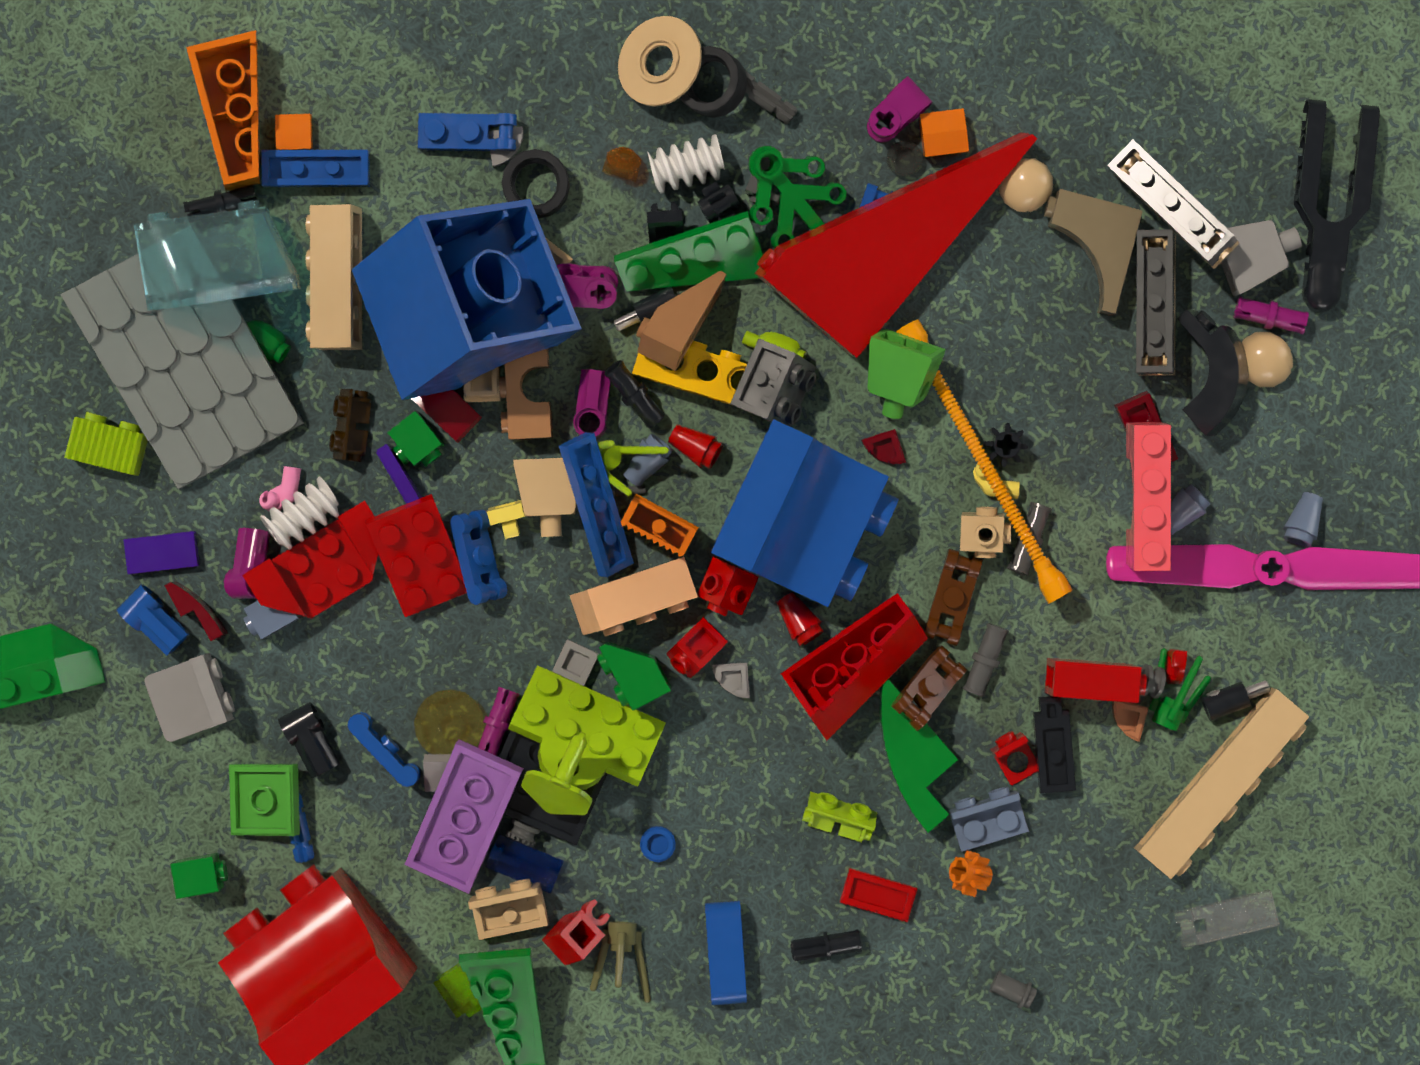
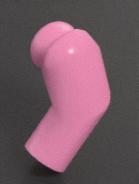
M284 466L281 484L269 492L264 491L260 495L259 503L261 507L268 511L273 507L282 510L281 502L287 499L293 503V494L299 488L301 469Z

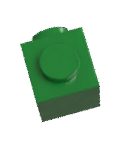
M416 410L387 432L397 444L392 448L405 465L411 462L413 466H419L422 463L427 467L442 455L439 449L444 446V443Z
M219 853L179 859L170 864L176 899L219 892L224 888V882L228 881L227 866L224 860L220 861Z

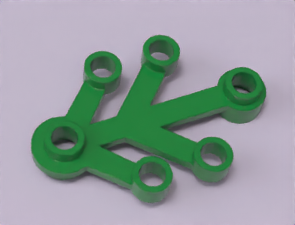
M771 146L758 147L750 155L748 162L749 170L752 176L757 179L756 203L749 211L753 223L767 225L771 222L773 211L769 204L772 183L780 192L778 227L771 237V244L774 249L779 245L778 239L781 235L785 234L788 241L794 238L792 234L794 211L810 230L824 224L805 199L825 200L830 204L838 205L846 198V189L839 183L832 182L826 186L792 184L783 173L800 172L807 177L818 178L825 170L824 161L819 157L807 156L804 159L783 158L780 151ZM764 157H768L770 160V166L766 170H763L760 166V162ZM815 160L818 168L816 172L810 173L808 165L811 161ZM837 187L839 196L837 199L832 200L830 191L832 188ZM764 208L766 216L763 220L759 221L756 213L758 209Z

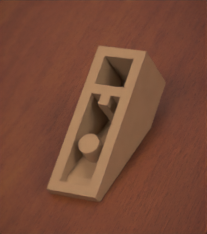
M722 271L717 272L657 307L651 319L645 317L636 334L637 337L641 338L638 353L676 371L719 298L726 273Z

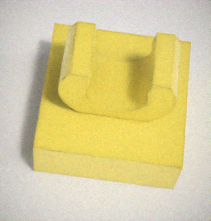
M521 500L488 508L487 515L490 525L501 523L505 539L519 536L520 530L517 519L525 517Z

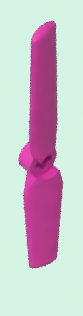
M1230 544L1171 545V571L1132 570L1126 564V546H1112L1109 548L1106 556L1108 576L1111 580L1229 589L1257 580L1262 584L1270 586L1287 582L1306 590L1420 589V554L1309 547L1284 555L1273 550L1254 554ZM1269 558H1273V562L1280 565V570L1273 572L1272 578H1268V572L1262 571V564H1268Z

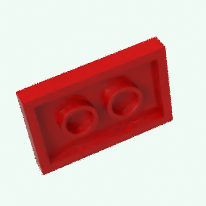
M432 494L365 520L405 617L467 593L459 560Z

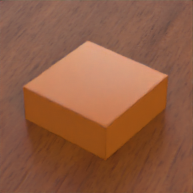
M275 115L276 150H313L312 115Z

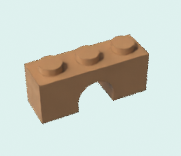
M548 349L506 363L505 376L499 377L500 398H506L507 412H501L502 433H508L509 440L553 438L551 403L530 401L522 390L523 379L530 371L549 368Z

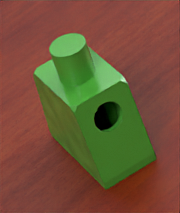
M886 328L871 336L867 389L870 393L885 398L882 409L884 416L900 419L903 416L905 406L914 407L926 398L946 349Z

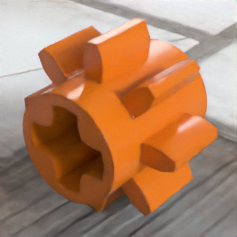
M966 850L965 858L955 857L949 868V877L953 882L952 889L959 890L962 894L971 897L976 896L977 889L986 891L993 877L992 869L988 865L990 860L981 857L979 853Z

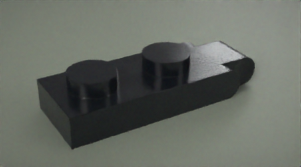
M1039 697V711L1033 712L1039 792L1076 791L1069 709H1062L1061 697Z

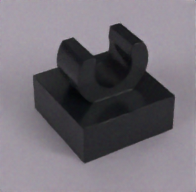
M671 202V210L658 211L657 203L652 204L651 212H647L649 244L684 232L682 209H678L676 202Z

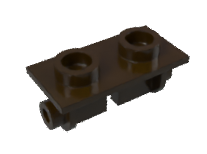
M340 389V395L335 397L333 414L337 417L336 431H332L329 441L330 451L334 452L333 459L346 460L347 453V461L362 462V455H366L368 431L355 428L356 423L369 424L372 399H368L369 392L355 390L353 397V389Z

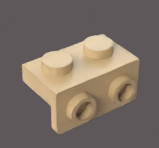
M522 879L510 883V888L497 891L496 886H489L476 890L475 896H471L468 905L469 909L473 910L479 940L548 926L549 919L541 883L531 884L530 879Z

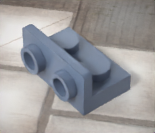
M1007 786L989 791V798L976 802L975 797H968L954 802L956 808L948 811L961 852L1029 832L1021 807L1019 792L1016 790L1010 791Z

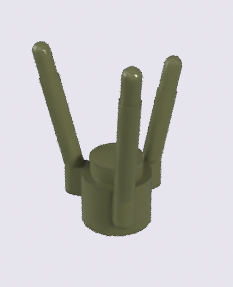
M610 921L608 930H603L605 936L602 940L592 976L591 991L597 989L610 944L611 951H616L615 987L620 988L622 986L624 952H632V945H634L643 998L646 1003L651 1001L641 944L642 932L636 931L637 923Z

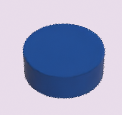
M650 827L641 837V851L651 861H665L672 856L675 850V837L666 827Z

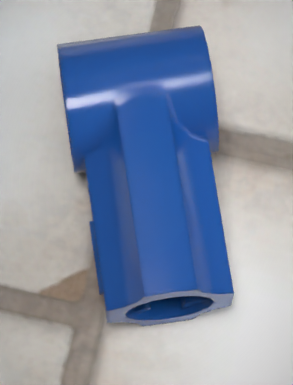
M141 584L116 610L131 627L137 631L141 630L168 656L190 633L163 608L164 603L159 598L155 600L150 595L152 591L144 584Z

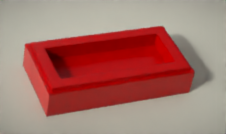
M849 867L839 902L908 922L917 887Z

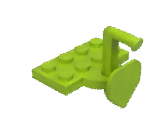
M537 665L508 727L509 730L540 743L538 760L542 772L536 770L527 771L521 786L543 810L550 814L586 815L592 804V798L583 790L598 783L605 773L634 786H639L666 722L639 710L632 711L630 706L626 705L623 707L619 701Z

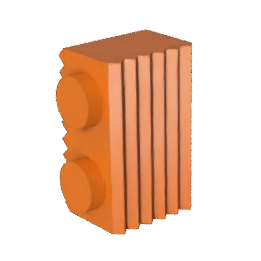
M635 494L621 520V525L627 526L628 530L634 529V533L640 532L641 537L646 535L647 540L652 539L653 543L659 542L660 547L665 545L666 550L671 549L672 554L677 552L679 557L684 556L699 528L638 494Z

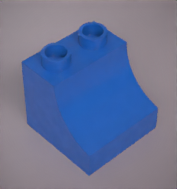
M530 199L419 215L351 269L401 400L458 389L476 377L526 355L558 346L582 329Z
M773 419L711 553L826 607L829 606L834 594L851 602L869 564L852 556L864 530L879 537L883 535L899 499L883 492L889 476L861 464L824 445L815 438Z

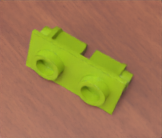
M810 791L802 821L808 822L807 826L830 833L834 823H840L839 836L862 843L863 840L870 841L872 832L875 831L877 812L872 811L868 806L861 803L850 804L838 800L829 793L822 792L817 794Z

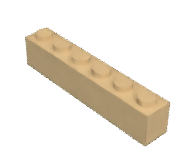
M1270 687V691L1263 695L1134 849L1170 879L1175 875L1181 876L1192 863L1190 857L1198 847L1202 850L1212 841L1215 836L1213 830L1221 820L1225 823L1235 814L1238 809L1236 803L1245 793L1248 796L1258 787L1261 779L1258 777L1266 767L1271 769L1281 760L1284 752L1281 750L1289 740L1294 742L1303 734L1307 728L1304 723L1309 716L1279 690Z

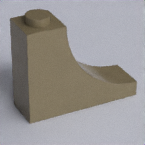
M1060 189L1056 192L1055 197L1049 196L1044 212V217L1049 218L1047 227L1066 234L1086 252L1095 268L1099 283L1100 298L1097 313L1112 316L1117 311L1143 210Z

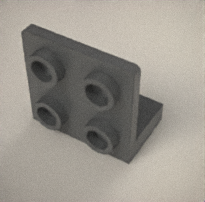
M758 339L730 404L769 422L775 419L791 427V425L797 423L801 416V403L806 392H809L815 384L816 366L794 352Z

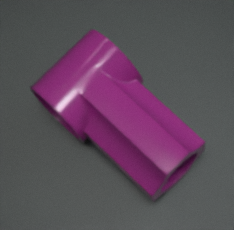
M581 369L576 414L573 419V425L578 436L585 433L580 429V423L587 415L596 416L600 420L599 428L593 432L595 433L596 440L600 439L605 433L611 381L604 375V371Z
M252 528L238 529L234 565L224 578L225 591L231 598H256L242 575L266 561L270 538L268 531Z

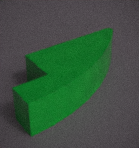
M888 679L880 687V724L885 753L900 793L911 812L927 833H929L949 814L926 787L958 761V759L927 723L920 730L916 731L909 724L910 719L903 712L899 714L891 707L900 692Z

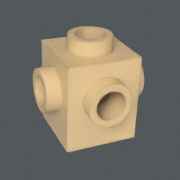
M984 506L976 507V512H962L960 551H974V557L996 558V552L1003 553V545L1011 544V523L1004 522L1005 514L997 513V507ZM989 528L992 531V535L984 537L980 534V530Z

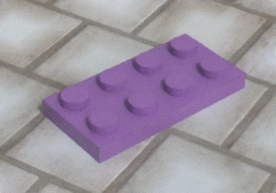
M458 739L404 865L469 894L524 768Z

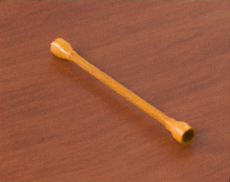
M919 319L908 323L896 331L897 333L929 343L928 334ZM938 370L932 386L935 387L937 395H940L939 398L942 399L941 402L944 403L943 405L946 407L948 414H951L950 418H953L952 421L955 422V426H958L957 430H960L961 437L964 438V442H967L966 446H969L970 453L973 454L972 456L975 458L977 465H980L979 469H982L981 472L984 473V477H987L986 481H989L990 488L994 489L995 497H998L999 504L1003 505L1004 513H1007L1008 520L1011 521V525H1014L1013 528L1016 529L1015 532L1018 533L1017 535L1020 537L1022 544H1025L1024 548H1027L1026 551L1029 553L1031 560H1034L1033 564L1035 565L1033 567L1038 575L1039 588L1047 603L1050 604L1072 592L1073 589L1065 575L1052 565L1049 557L1043 556L1044 552H1041L1042 549L1039 548V544H1036L1037 540H1034L1033 533L1030 532V528H1027L1028 524H1025L1024 517L1020 516L1019 508H1016L1015 501L1011 500L1012 496H1009L1010 493L1007 492L1008 489L1005 488L1003 480H1001L1000 476L998 477L999 473H996L997 470L994 468V465H991L990 457H987L988 454L984 453L983 445H980L979 438L976 437V433H973L974 429H971L970 422L967 421L963 410H960L961 406H958L959 403L956 402V398H953L954 394H951L950 387L947 386V382H944L945 378H942L943 375Z

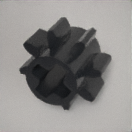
M717 182L702 189L705 198L697 202L709 224L734 216V211L741 208L729 184L720 188Z
M1010 423L1004 425L1002 433H999L997 429L992 427L990 432L994 438L992 441L983 442L984 446L991 447L992 453L988 456L990 460L995 457L1001 458V467H1006L1007 458H1012L1014 462L1020 463L1021 459L1017 453L1019 450L1028 448V445L1021 444L1019 439L1024 431L1021 430L1015 434L1010 432ZM1005 435L1008 436L1010 443H1014V449L1008 450L1007 455L1003 454L1002 448L997 447V441L1003 440Z

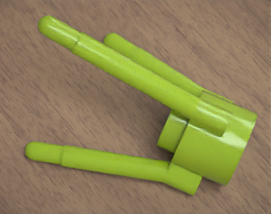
M613 440L597 441L609 483L627 496L632 495V490L610 474V471L620 464L621 455L667 454L669 452L667 447L615 445Z

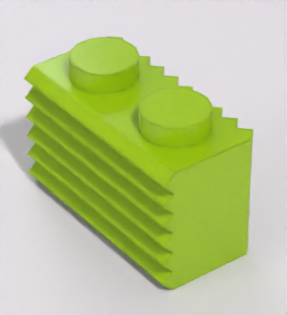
M86 412L85 418L74 417L64 458L139 476L148 442L144 433H140L141 428L139 425L120 421L119 427L106 424L107 417Z

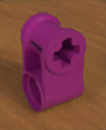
M907 76L870 113L867 122V132L876 142H889L909 123L911 124L920 114L924 113L933 102ZM878 118L882 121L886 118L890 119L889 129L886 127L878 129L876 127Z
M570 263L557 264L573 308L604 309L610 307L616 301L619 280L618 275L612 268ZM599 285H605V290L599 289Z

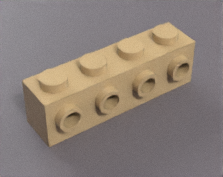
M351 204L310 205V214L307 215L305 222L306 232L310 236V250L306 252L305 259L307 270L310 271V285L306 288V303L310 307V321L306 324V338L310 342V348L362 350V296L351 270L362 261V208Z

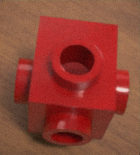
M713 557L697 596L709 601L707 609L723 616H727L728 611L743 615L759 576Z

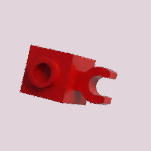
M595 899L583 904L579 911L564 915L542 939L565 966L584 960L605 936L598 927L606 924L610 915L604 913L597 919L593 917L592 909L598 903Z

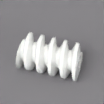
M716 134L712 135L711 146H708L703 138L698 139L697 149H694L689 141H685L683 153L679 151L675 144L670 146L669 156L665 154L661 147L657 148L656 159H653L647 151L655 186L661 194L665 191L666 182H669L674 190H678L679 179L681 178L688 187H691L694 175L704 184L706 183L707 172H710L717 181L720 179L721 169H724Z
M320 476L317 478L319 489L308 483L305 486L307 497L297 491L293 494L295 505L285 499L281 502L283 513L273 507L269 510L271 521L263 515L260 516L261 521L275 541L288 550L292 549L290 537L293 536L302 542L304 541L302 529L305 528L314 534L316 533L314 521L317 520L326 526L328 525L326 513H330L335 518L339 516L338 501Z

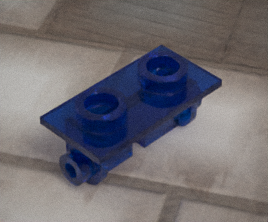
M499 834L486 867L516 880L530 879L531 884L540 882L542 890L551 894L564 860Z

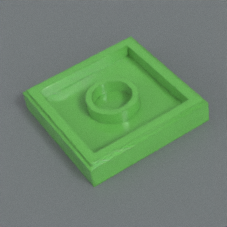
M229 764L231 835H300L298 764Z

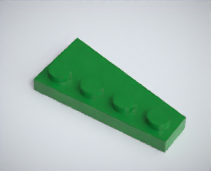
M746 211L614 255V262L627 292L666 288L669 286L695 285L719 271L726 273L725 281L759 278L754 273L758 270V261L764 253L750 215Z
M531 948L459 954V964L470 981L471 991L475 999H478L483 1010L484 1020L492 1030L495 1044L504 1064L547 1065Z

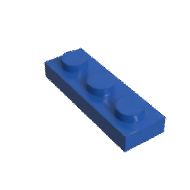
M262 150V186L370 187L369 150Z

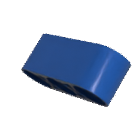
M740 901L705 903L712 1005L747 1003Z

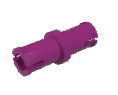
M1241 296L1238 297V305H1236L1233 315L1234 319L1263 324L1264 328L1269 330L1272 327L1304 334V326H1307L1309 312L1280 307L1278 302L1270 301L1267 304Z
M499 686L489 717L485 716L483 723H486L478 745V748L486 752L488 750L489 753L495 756L498 755L505 732L510 731L508 729L509 721L517 698L520 695Z

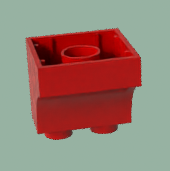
M314 864L280 889V892L291 906L273 920L268 922L257 907L223 933L234 949L222 958L218 964L246 1005L257 1030L259 1046L274 1065H306L403 991L418 969L344 870L339 868L325 879Z

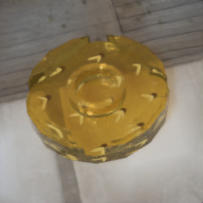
M448 689L437 691L423 701L418 708L414 726L416 737L423 749L430 754H451L458 739L476 747L481 740L485 723H483V711L474 698L466 692Z

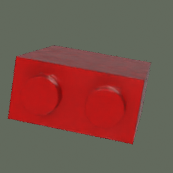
M1047 658L1045 693L1052 697L1139 703V696L1145 695L1147 678L1146 674H1141L1142 667L1133 664Z

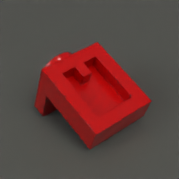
M703 617L666 654L670 658L672 666L679 673L686 674L689 678H692L728 641Z

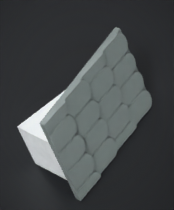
M188 227L60 294L178 489L191 484L304 424L192 228Z

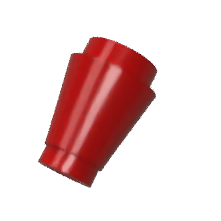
M679 424L675 426L668 440V443L672 444L700 468L705 466L711 469L723 448V444L717 441L716 436L683 427Z
M794 592L784 596L776 603L792 641L796 640L800 647L808 644L824 632L820 626L822 621Z

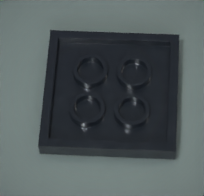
M510 731L499 757L524 769L504 814L577 845L608 773H605L598 783L583 790L592 798V804L586 815L550 814L543 810L521 786L527 771L536 770L542 772L538 760L540 743Z

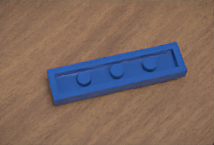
M585 432L559 445V449L598 575L609 577L634 562L623 526L621 525V519L595 433Z

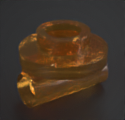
M618 147L607 153L602 172L636 182L640 171L641 159L632 149Z

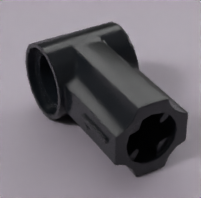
M309 702L278 718V721L286 739L291 746L296 747L311 778H314L336 767L340 762L323 732L325 727L322 720H317L314 714L317 712L316 708Z

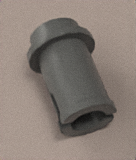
M998 971L989 992H994L1017 1003V1008L1019 1009L1022 1007L1029 1009L1037 989L1032 987L1031 982L1024 984Z

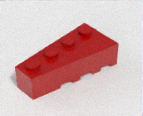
M897 593L783 671L781 675L827 741L928 637L914 614Z

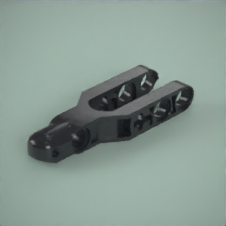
M1307 99L1304 104L1303 113H1306V121H1302L1299 148H1303L1302 156H1298L1294 206L1308 229L1306 255H1309V263L1305 262L1302 296L1305 304L1317 312L1329 311L1339 303L1343 274L1347 263L1350 230L1370 209L1380 118L1379 106L1360 104L1358 132L1353 137V143H1356L1354 169L1350 171L1345 217L1340 222H1330L1324 219L1316 210L1327 104L1326 101Z

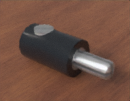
M671 286L633 303L635 311L614 320L616 329L621 331L638 322H642L645 317L651 319L657 307L676 297Z
M1265 680L1248 687H1244L1242 682L1207 693L1201 697V702L1208 719L1213 721L1250 707V699L1269 692L1270 687Z

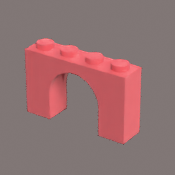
M1162 422L1126 423V458L1131 462L1133 483L1131 529H1126V564L1134 571H1171V425Z

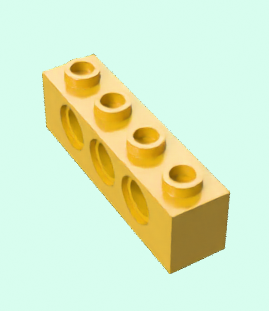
M693 341L684 356V363L680 369L676 371L668 370L664 365L638 353L632 375L731 405V400L736 391L731 385V378L737 372H744L747 364L740 362L741 355L726 350H721L720 355L706 351L708 345ZM703 362H712L717 367V376L711 381H704L697 375V368Z

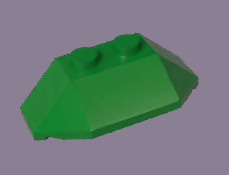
M53 623L0 636V709L106 683L98 649Z

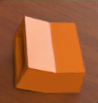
M964 108L920 114L919 125L924 157L969 152Z

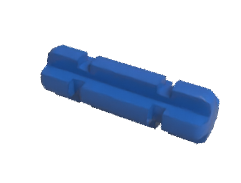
M300 793V835L289 836L291 844L295 846L292 850L296 863L310 861L315 856L312 844L309 845L308 841L311 837L306 814L301 810L304 805Z

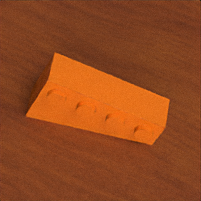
M256 30L186 47L225 192L260 184L258 43Z

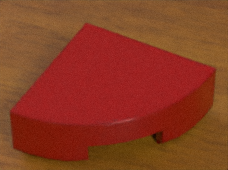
M1170 649L1168 651L1167 684L1180 685L1182 683L1186 669L1187 651Z

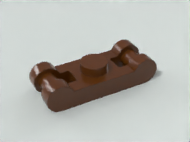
M948 549L924 628L928 638L934 639V636L946 639L947 644L958 645L983 558L974 556L967 558L959 555V551ZM954 569L967 572L964 582L951 579ZM941 612L954 616L951 626L939 623Z
M942 645L935 649L891 705L899 714L903 712L910 719L909 724L916 731L920 730L930 720L935 709L967 671L960 662L955 663L948 656L950 652ZM938 666L946 673L944 678L935 671Z

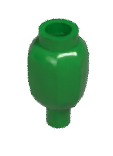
M261 320L246 321L268 361H275L278 364L283 362L291 349V346L286 343L285 335L272 325Z

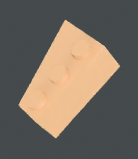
M685 557L569 595L582 634L587 635L603 630L604 636L625 630L623 623L634 619L637 625L657 619L655 612L667 608L669 614L689 608L687 601L698 597Z

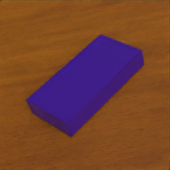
M385 444L377 449L376 454L405 503L407 504L422 498L398 456L393 451L392 446Z
M196 531L123 539L127 574L200 566Z

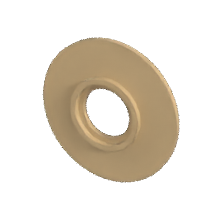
M671 16L655 17L635 28L626 39L618 60L619 79L625 92L635 101L647 106L666 105L680 98L692 86L700 70L702 50L697 34L686 22ZM657 47H668L673 54V62L670 69L660 76L651 75L646 67L648 55Z

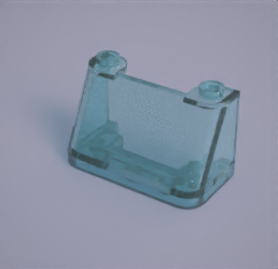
M259 200L237 203L238 210L171 219L169 212L147 214L148 222L135 223L134 230L147 310L193 306L300 289L298 273L267 206L260 207Z

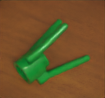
M1165 648L1161 649L1158 667L1166 669L1168 653ZM1202 656L1196 657L1176 699L1166 695L1163 701H1161V696L1157 699H1152L1149 710L1155 712L1152 717L1153 722L1174 731L1178 730L1180 723L1185 724L1189 712L1211 681L1210 676H1205L1187 703H1183L1203 661Z

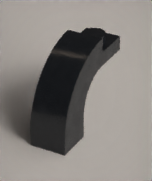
M1187 309L1177 319L1204 349L1209 362V375L1202 391L1182 410L1205 436H1216L1236 415L1245 397L1248 384L1247 358L1240 339L1230 326L1221 325L1214 330L1213 328L1216 326V323L1205 311L1201 310L1198 312Z

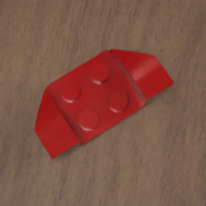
M364 500L338 516L336 521L293 546L291 550H286L272 560L269 558L243 574V578L260 605L312 619L371 583L378 552L365 520L374 517V514Z

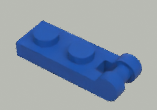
M419 113L418 149L440 151H516L513 127L517 126V115L510 113ZM491 127H499V138L489 139Z

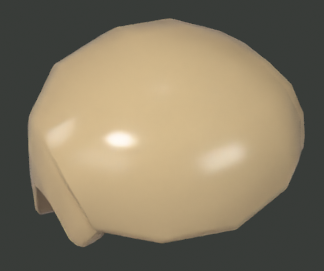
M1021 158L999 185V193L1004 203L1019 212H1032L1046 203L1049 196H1051L1053 176L1047 165L1036 158Z
M1255 332L1242 341L1248 363L1249 382L1258 387H1275L1288 378L1293 368V357L1290 347L1281 337L1271 332Z

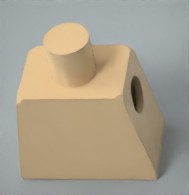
M563 458L513 460L524 515L540 516L541 537L562 536L561 515H574L577 511V504Z

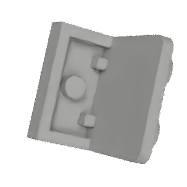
M210 653L189 659V661L150 674L145 678V686L164 738L169 742L234 719L232 712L235 711L232 698L228 692L223 690L220 681L223 678L220 665L216 658L212 659Z

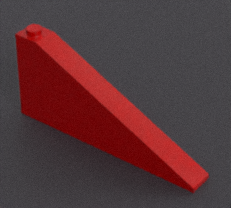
M1018 133L782 243L774 250L769 249L758 261L757 265L759 268L754 274L843 351L857 358L870 343L871 336L881 330L1031 148L1037 138L1033 134Z

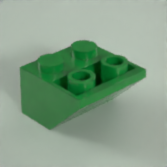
M606 642L599 647L602 653L597 656V659L606 675L613 673L618 683L613 689L623 707L629 704L632 711L671 691V685L655 656L611 642Z

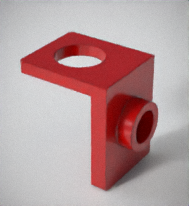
M1013 731L995 740L997 746L990 749L1011 786L1037 772V761L1027 744L1029 742L1027 737L1021 732L1015 735ZM1014 752H1022L1028 759V765L1022 772H1013L1007 765L1008 757Z

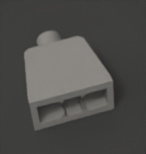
M1267 220L1227 228L1240 243L1221 262L1233 297L1250 290L1289 267L1285 253L1302 247L1299 233L1295 227L1277 233L1274 222Z

